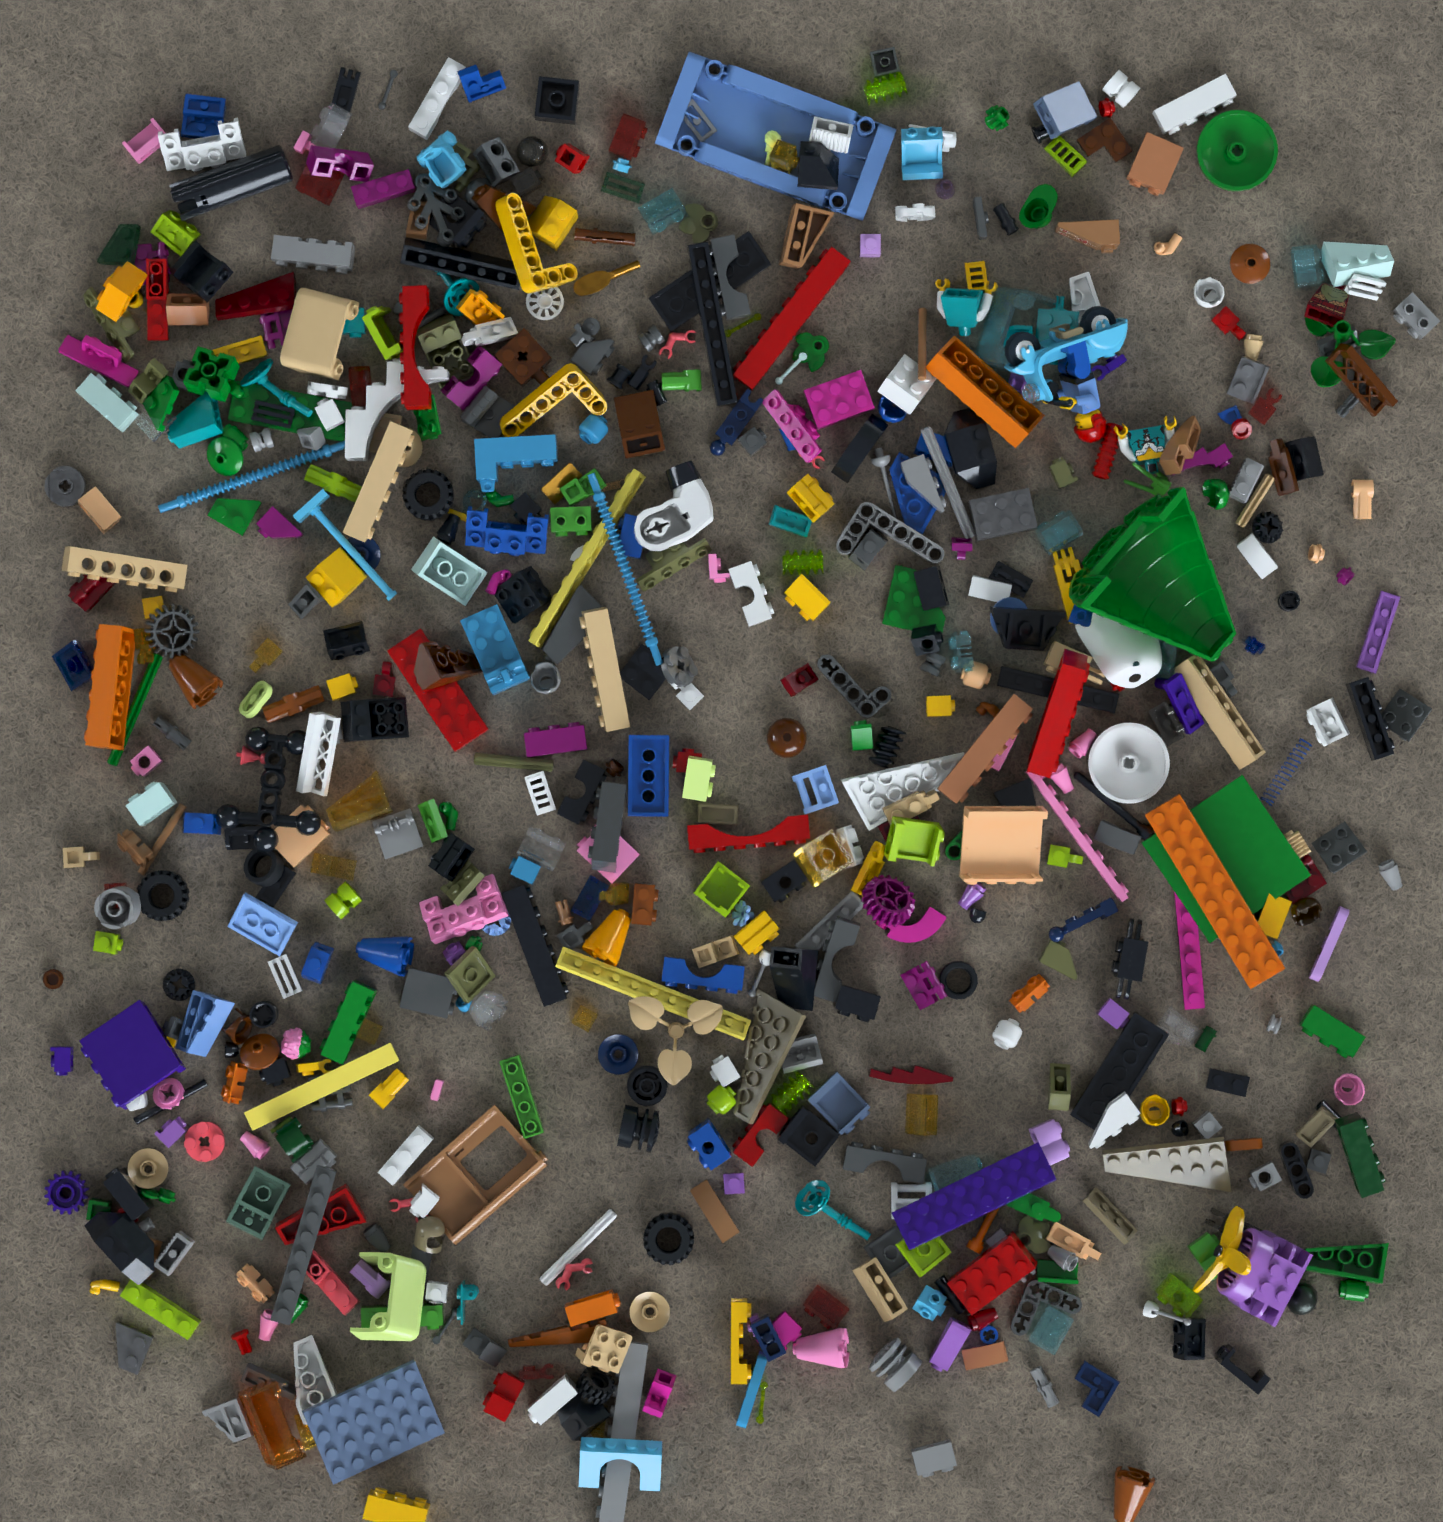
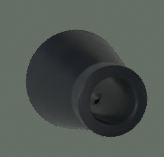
M450 513L437 531L438 535L436 538L447 545H451L452 541H455L461 518Z

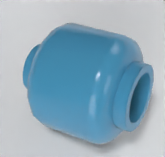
M590 414L579 425L580 438L587 444L599 443L608 433L607 420L602 415Z

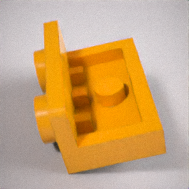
M469 289L456 306V309L474 325L494 321L497 318L503 320L505 317L500 312L502 308L494 302L490 303L487 300L489 297L481 290L477 292Z

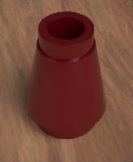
M994 1307L980 1310L973 1315L967 1316V1321L972 1331H980L998 1319V1314Z

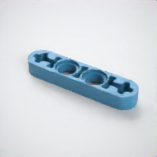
M762 1350L758 1352L752 1377L746 1390V1396L737 1418L736 1426L746 1428L765 1370L767 1359Z

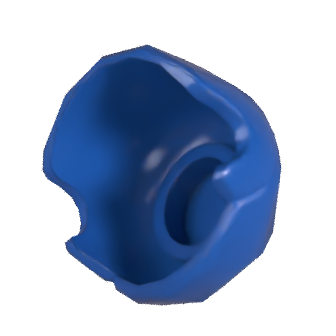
M882 396L878 404V412L881 418L891 423L901 422L906 417L907 412L897 405L893 407L894 403L885 396Z

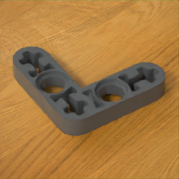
M1036 1279L1030 1280L1024 1289L1010 1327L1016 1335L1026 1334L1040 1301L1071 1314L1081 1310L1082 1302L1076 1295L1045 1282H1038ZM1038 1283V1287L1042 1290H1045V1286L1049 1288L1046 1290L1043 1299L1040 1298L1043 1295L1040 1292L1032 1294L1030 1286ZM1051 1291H1057L1060 1297L1058 1301L1051 1302L1048 1299V1294ZM1063 1294L1067 1295L1065 1299L1068 1301L1076 1299L1078 1307H1073L1070 1310V1306L1064 1302L1063 1307L1059 1306L1063 1301ZM1027 1301L1033 1304V1310L1029 1313L1023 1312L1021 1308L1022 1304ZM1021 1313L1023 1316L1030 1318L1028 1321L1024 1318L1023 1325L1025 1329H1020L1018 1332L1014 1324L1015 1322H1020L1021 1317L1017 1315Z

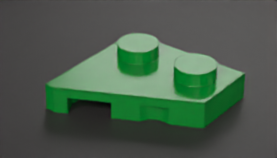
M167 375L142 403L156 430L161 432L166 427L163 425L166 414H171L173 404L179 394V389L173 378Z
M217 498L207 516L243 536L262 502Z

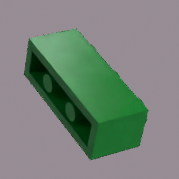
M1311 1004L1299 1024L1303 1027L1302 1032L1310 1037L1313 1034L1320 1038L1318 1042L1328 1048L1330 1045L1337 1048L1336 1053L1344 1058H1347V1056L1353 1058L1366 1038Z

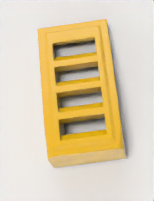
M985 261L964 263L967 289L983 290L986 293L984 283L987 281ZM981 267V271L970 272L969 269ZM982 275V279L971 280V276ZM983 283L982 287L972 288V284Z

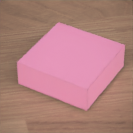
M435 1080L430 1096L431 1100H439L444 1083L443 1080Z

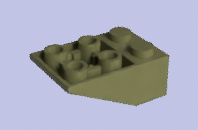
M449 313L435 319L417 330L418 339L431 368L434 366L445 367L444 369H447L450 373V379L453 375L458 380L473 375L474 368L467 361L470 354L467 347L461 341L462 336L452 314ZM438 382L440 389L443 388L447 382Z

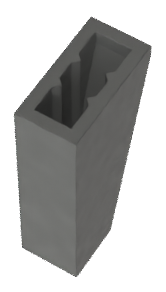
M582 585L575 591L543 648V651L546 653L543 657L550 663L555 662L558 665L586 636L585 629H581L579 617H582L581 611L602 607Z

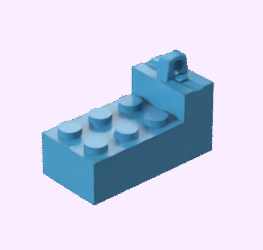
M555 434L474 439L476 480L480 483L482 492H494L495 482H499L498 466L502 469L514 468L513 465L521 464L522 468H532L534 464L541 463L542 467L554 466L555 462H558L557 438Z
M497 604L460 620L493 695L531 679Z

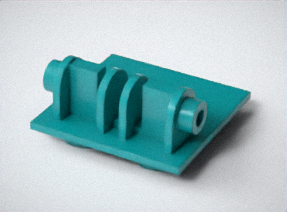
M465 1280L457 1287V1299H461V1305H458L457 1320H461V1325L465 1322V1300H474L479 1293L478 1286L465 1284Z

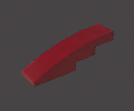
M914 1065L912 1072L893 1066L890 1074L873 1068L869 1072V1077L904 1084H937L953 1082L954 1079L952 1076Z

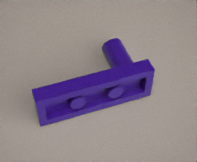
M1175 673L1169 679L1164 677H1157L1155 679V687L1166 691L1186 734L1190 735L1205 724L1181 673Z

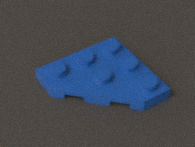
M899 452L889 472L904 524L923 534L936 509L907 484L900 463L911 458ZM930 469L932 477L936 476L939 484L937 492L939 496L943 495L944 497L946 491L940 476Z

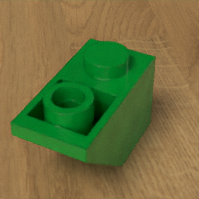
M866 720L855 721L854 725L850 726L852 751L873 749L871 724H867Z

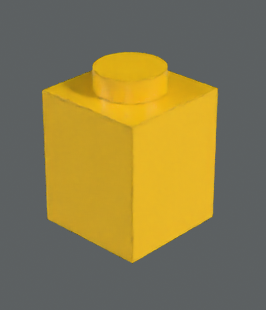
M350 673L326 681L332 700L356 694V688H359L356 677H352Z
M951 695L926 696L927 717L952 716V712H955V700H951Z

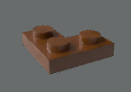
M1111 117L1077 139L1078 144L1087 157L1105 146L1116 163L1133 151Z

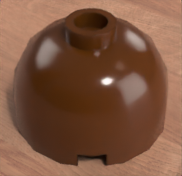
M782 718L775 721L767 732V743L770 750L782 758H791L798 755L804 749L807 741L804 727L792 718Z

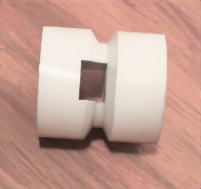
M1118 70L1102 90L1110 97L1115 96V102L1124 108L1138 93L1140 87L1133 81L1128 82V77Z

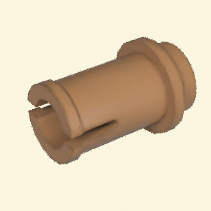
M568 900L555 902L560 918L558 922L561 923V926L572 924L574 916H571Z

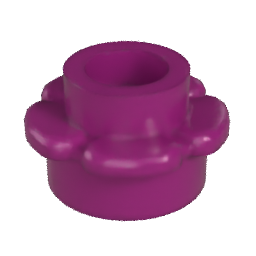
M1342 568L1336 575L1338 578L1337 582L1344 586L1347 585L1355 575L1351 571L1352 568Z

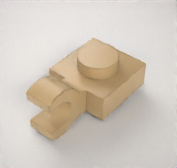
M84 847L63 848L64 868L86 867L85 861L100 860V852L85 853Z

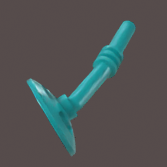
M438 272L437 275H440L448 286L443 300L445 309L452 315L462 316L463 314L456 309V306L466 295L464 289L466 288L468 292L470 289L468 285L471 284L473 290L478 292L480 290L479 285L474 280L467 278L454 282L449 274ZM448 297H449L450 303L452 304V308L449 306Z
M271 358L259 363L255 369L248 372L241 380L240 384L242 387L257 382L278 397L280 402L287 405V407H293L307 417L312 415L313 411L298 402L296 397L288 392H283L268 380L266 374L273 364Z
M813 1180L799 1191L795 1200V1207L801 1215L812 1216L822 1210L836 1220L837 1224H841V1227L845 1226V1229H850L866 1240L871 1236V1233L852 1222L851 1218L848 1219V1216L844 1217L845 1214H840L827 1205L830 1197V1187L825 1181ZM817 1187H823L825 1191L817 1189ZM809 1191H811V1193L807 1197L806 1202H803L805 1195Z

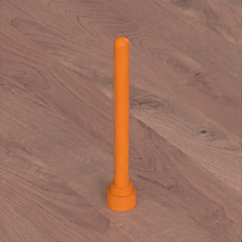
M999 1208L987 1213L976 1237H973L967 1243V1248L981 1254L984 1248L982 1246L984 1242L982 1241Z

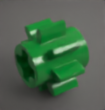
M995 105L985 111L987 114L985 123L990 129L999 131L1009 125L1007 120L1010 116L1004 107Z

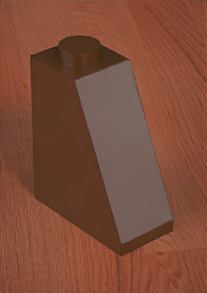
M487 184L480 186L474 191L471 199L503 233L495 205L498 199L509 193ZM521 199L526 216L528 217L536 207L530 202Z

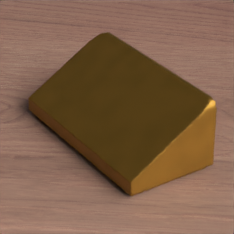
M569 462L541 488V491L555 505L564 497L560 488L574 478H581L582 475Z

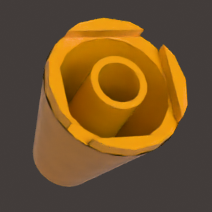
M620 908L618 911L613 910L585 940L582 949L596 959L597 957L604 960V963L616 967L619 963L631 919L628 917L630 914Z

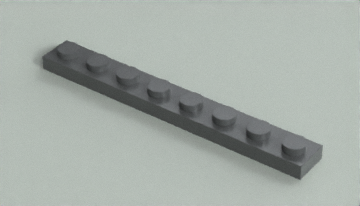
M320 1165L316 1167L271 1315V1321L289 1326L291 1324L337 1170Z

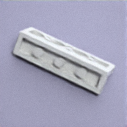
M324 712L309 713L296 788L297 792H312L321 796H327L341 718ZM327 719L333 721L331 731H328L326 727ZM327 739L329 743V749L327 751H325L323 747V740ZM322 758L326 763L324 770L319 765ZM319 777L322 781V789L315 788L316 780Z

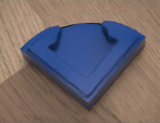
M1236 405L1218 413L1219 418L1229 425L1242 418Z

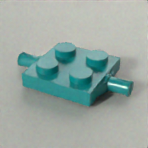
M1056 296L1055 308H1038L1035 337L1039 342L1050 338V328L1065 323L1070 325V329L1078 327L1079 312L1063 309L1064 296ZM1058 360L1051 362L1049 364L1058 365Z

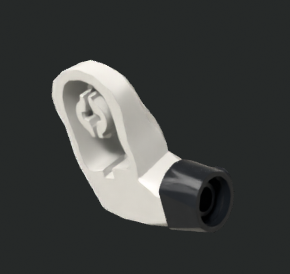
M692 460L665 471L671 492L673 491V498L667 500L662 505L645 509L637 516L634 526L635 539L644 548L650 551L665 550L689 540L713 521V506L709 492L703 484L702 477Z

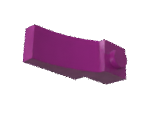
M1225 443L1208 454L1204 447L1194 453L1192 459H1185L1182 471L1198 466H1212L1214 469L1219 466L1221 470L1231 463L1229 459L1233 455Z

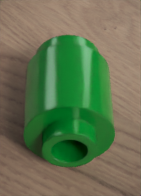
M230 423L223 428V433L219 434L220 437H228L234 440L242 452L249 445L247 443L249 438L235 425L232 426Z
M1346 1279L1345 1281H1340L1338 1294L1344 1300L1364 1302V1299L1369 1296V1286H1366L1365 1281Z

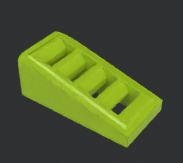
M1061 136L1054 138L1044 148L1071 177L1088 162ZM1060 142L1062 145L1054 152L1052 149ZM1066 148L1067 151L1059 157L1058 154ZM1071 153L1073 157L1066 163L1064 159ZM1077 159L1079 162L1071 168L1069 165Z

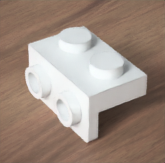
M1333 698L1306 710L1307 720L1314 726L1316 738L1323 746H1327L1350 734Z

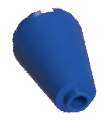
M408 936L363 938L356 945V953L360 959L398 976L405 977L408 973V970H406L407 964H412L414 943L410 941L413 938Z

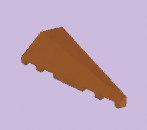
M606 1318L572 1327L565 1325L508 1339L509 1347L589 1343L596 1325L600 1324L609 1327Z

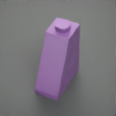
M950 1317L929 1358V1362L932 1363L931 1367L940 1372L943 1369L949 1370L971 1332L967 1324Z

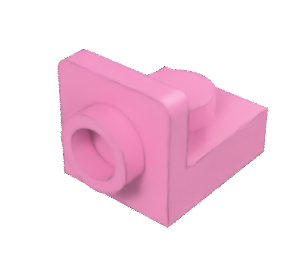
M708 554L709 579H714V583L726 582V578H730V573L718 574L717 571L721 570V558H717L716 554Z

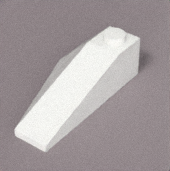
M313 1335L293 1343L296 1407L303 1425H307L302 1413L303 1410L337 1395Z

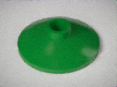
M218 437L208 445L207 459L210 466L217 473L223 476H232L240 471L243 466V453L234 440L228 437Z

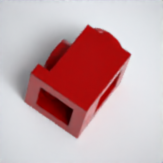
M564 143L556 152L555 162L572 173L577 174L581 173L590 155L585 154L570 143ZM571 154H574L575 157H574V159L571 161V160H570V155H571Z

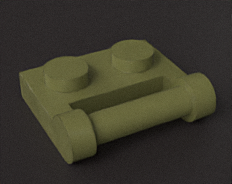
M467 860L453 882L449 881L446 885L443 884L440 889L453 903L459 906L485 875L473 863Z

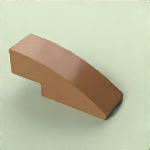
M1195 416L1188 418L1179 427L1162 452L1159 462L1166 475L1181 474L1185 459H1192L1202 430Z
M707 1179L690 1190L722 1243L740 1232Z

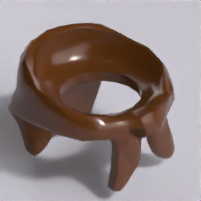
M235 1008L242 1016L238 1017L228 1029L224 1026L221 1029L235 1044L240 1045L249 1037L252 1022L250 1015H246L238 1008ZM242 1021H246L243 1029L236 1033L238 1025Z

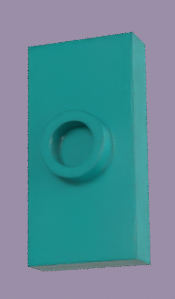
M774 505L768 525L806 538L812 521L803 514Z

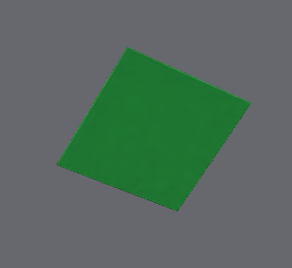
M1243 775L1190 810L1253 914L1264 907L1269 893L1277 899L1311 876ZM1156 833L1143 841L1142 845L1209 943L1219 938Z

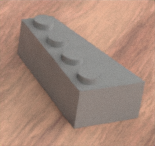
M274 235L271 260L276 262L275 265L287 267L289 263L296 264L295 267L299 269H307L308 266L316 267L315 270L327 272L328 269H335V273L347 274L348 271L353 272L356 248L353 242H345L344 246L342 243L334 240H328L324 244L321 240L307 238L306 241H302L300 237Z

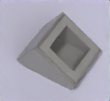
M319 426L297 430L300 442L304 448L317 451L326 443L322 429Z

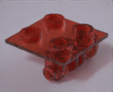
M306 164L295 189L330 206L345 173L333 170L331 178L311 175Z

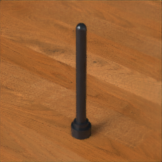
M1080 772L1074 773V778L1133 826L1143 841L1148 838L1153 831L1152 826L1140 823L1118 803L1102 794L1095 784Z

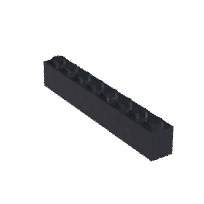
M708 242L688 245L687 251L716 406L736 403L737 396Z

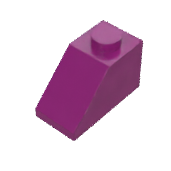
M273 506L256 523L260 527L257 531L265 538L268 536L272 539L301 538L304 535Z

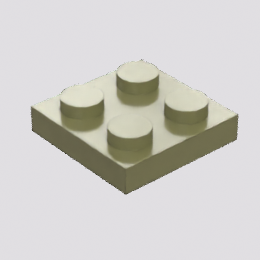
M471 946L444 973L462 1000L468 1004L495 977L483 956L474 946Z

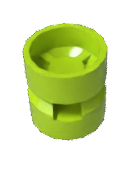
M345 881L337 888V893H331L324 901L342 919L350 912V907L355 908L363 900Z

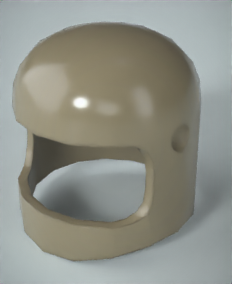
M433 1216L421 1218L416 1224L414 1246L424 1252L439 1253L443 1246L441 1235L445 1232L444 1223L439 1218ZM434 1237L435 1240L439 1242L440 1246L434 1248L428 1247V1238Z

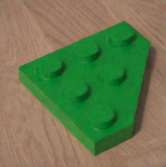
M895 565L882 624L910 631L914 628L936 624L938 631L943 632L946 617L939 607L926 611L922 609L914 577L916 570Z

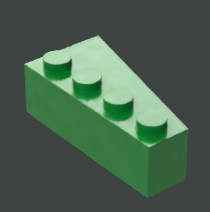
M356 980L352 981V983L349 982L345 990L347 995L344 1001L340 1002L336 1010L338 1013L337 1018L331 1021L328 1028L330 1034L327 1039H323L319 1049L322 1050V1056L342 1065L345 1063L378 990Z
M1389 1243L1305 1248V1251L1313 1255L1305 1271L1382 1284Z

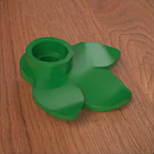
M809 332L800 333L795 337L799 346L795 349L792 359L796 361L800 353H806L807 359L802 360L800 363L808 362L810 371H817L825 362L824 354L829 350V341L822 335L813 336ZM817 342L822 343L821 349L816 348Z
M140 1188L143 1190L141 1191L143 1197L158 1199L166 1204L176 1200V1193L171 1190L160 1188L158 1192L152 1189Z

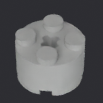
M116 886L105 890L95 901V915L99 918L101 924L109 929H119L134 923L140 915V896L137 892L126 886Z

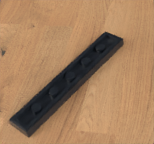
M1001 666L997 686L1048 698L1055 678ZM1083 685L1082 697L1077 705L1115 714L1119 694Z

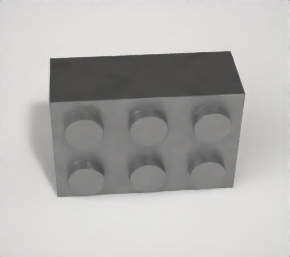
M1029 488L972 499L968 502L977 541L1037 528Z

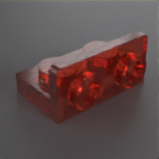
M818 1284L803 1302V1306H805L804 1311L812 1317L816 1315L822 1319L820 1323L827 1329L831 1327L836 1329L837 1325L850 1310Z

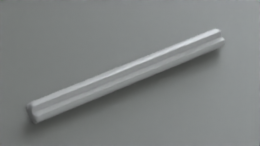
M930 426L925 427L921 430V433L961 530L966 539L975 536V531L932 428Z

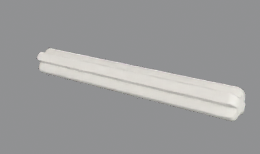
M609 1209L540 1277V1281L546 1286L549 1285L565 1269V1266L570 1264L617 1217L616 1213Z

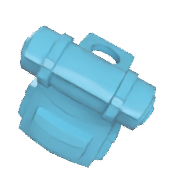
M448 130L439 135L432 144L416 156L419 164L423 168H428V175L436 186H440L442 189L456 181L467 170L463 159L453 149L457 139Z

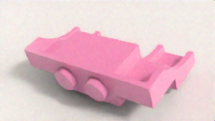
M493 874L485 876L476 886L477 896L464 900L459 906L454 904L443 909L440 897L438 896L419 902L423 920L427 923L430 939L435 945L454 937L464 936L466 932L482 929L489 923L509 916Z

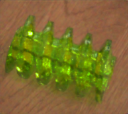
M900 71L897 72L896 78L890 73L888 80L882 75L881 82L876 77L873 78V84L869 79L865 81L864 92L868 106L871 104V99L877 104L879 97L885 102L887 95L893 100L894 93H897L899 98L902 97V91H905L907 94L906 83Z
M805 549L801 551L800 555H798L797 550H794L792 555H790L789 550H786L784 556L782 555L783 575H785L787 569L790 575H793L795 569L798 575H801L803 569H805L806 575H809L811 569H813L815 575H817L819 569H821L823 574V554L821 549H818L816 555L813 549H810L808 555Z
M797 1071L794 1072L796 1079L788 1078L790 1085L783 1082L784 1090L777 1088L778 1096L771 1094L772 1102L785 1116L787 1115L785 1108L791 1111L793 1109L791 1103L799 1104L797 1097L804 1099L803 1091L808 1094L810 1093L808 1086L815 1088L802 1073Z

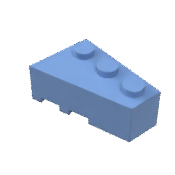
M193 990L176 1049L206 1057L235 1003L209 993Z

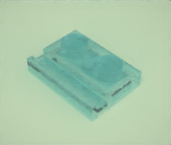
M1047 1305L1028 1341L1055 1355L1074 1319Z

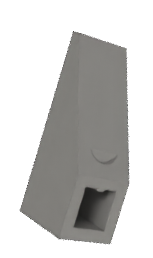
M924 454L901 462L900 466L907 484L938 512L943 513L946 503L943 495L939 496L937 492L939 484L936 476L932 477L930 473L932 465L929 458H925Z

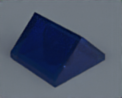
M71 641L52 656L71 691L92 680L91 672L94 666L80 641Z

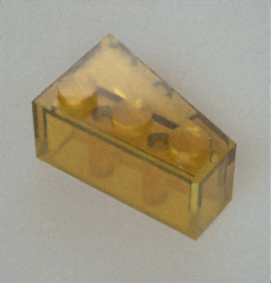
M377 770L364 782L358 784L355 789L345 794L326 809L332 829L335 832L393 812L381 776Z

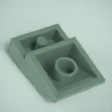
M254 1166L226 1223L263 1241L291 1184Z

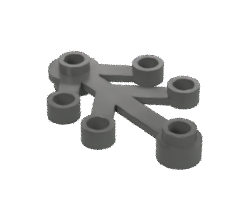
M419 174L414 180L416 192L409 200L407 207L411 211H417L421 206L420 199L424 194L427 202L421 214L416 218L415 226L418 229H424L432 212L439 229L437 242L443 247H448L453 242L454 233L447 228L441 211L451 216L453 220L459 221L464 216V210L461 207L452 208L434 197L433 193L443 197L447 203H453L457 197V193L453 189L446 191L436 186L429 175Z

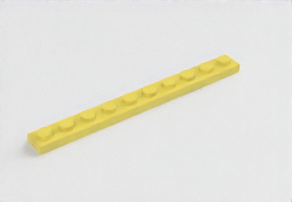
M636 469L627 474L623 487L616 492L614 501L608 509L609 512H612L610 517L614 518L612 522L616 523V525L646 478ZM602 521L594 528L590 541L584 544L582 554L573 562L571 572L564 577L560 590L553 595L549 608L542 613L541 621L530 633L528 641L540 649L608 540L609 534H606L607 529H604L605 523H602Z
M566 947L562 948L555 966L633 998L641 996L653 997L662 1003L664 1010L687 1019V1011L690 1005L698 1001L696 998ZM723 1009L721 1020L715 1030L744 1041L751 1020Z

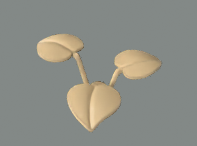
M641 996L633 998L628 1002L631 1019L639 1029L650 1030L656 1026L657 1021L668 1027L669 1035L674 1038L673 1051L665 1049L660 1053L658 1068L668 1083L671 1085L678 1084L688 1075L692 1066L689 1054L683 1050L677 1051L678 1038L683 1036L685 1028L692 1025L697 1034H708L713 1031L721 1020L723 1006L707 1000L695 1001L687 1011L688 1019L691 1022L682 1025L680 1022L670 1024L660 1019L664 1013V1006L653 997Z

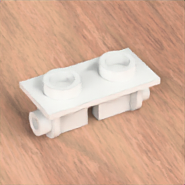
M852 825L836 829L835 838L841 847L842 860L847 865V868L862 864L864 856L860 845L853 847L852 844L858 842L855 828H852Z

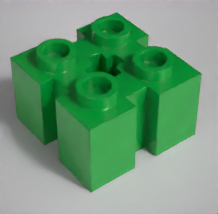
M198 346L192 358L195 366L194 368H188L183 383L188 392L202 396L207 392L210 398L226 402L231 390L228 382L229 380H235L240 366L234 356L219 353L217 357L213 350Z

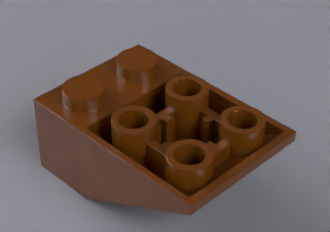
M649 390L614 397L625 458L665 451L654 391Z

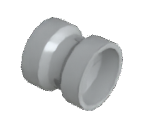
M265 428L259 433H249L255 452H259L265 447H275L269 428Z

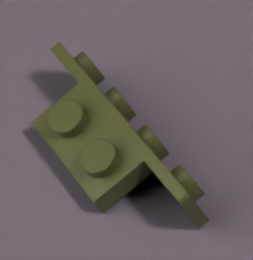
M93 287L88 288L83 295L86 305L91 308L96 321L103 327L107 339L122 353L121 359H123L124 363L129 362L134 356V352L125 339L139 332L140 328L128 309H126L117 322L96 309L99 302L97 300L98 295Z
M706 538L689 548L682 542L662 551H650L645 554V557L653 569L637 578L636 581L644 592L653 588L664 579L670 578L679 570L688 567L697 559L706 556L712 549Z

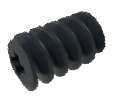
M888 726L881 727L885 734H878V738L882 742H875L879 749H873L872 753L876 757H869L873 764L885 769H890L888 765H894L895 762L890 758L897 757L898 755L893 750H900L901 748L896 742H903L899 735L906 734L904 731Z

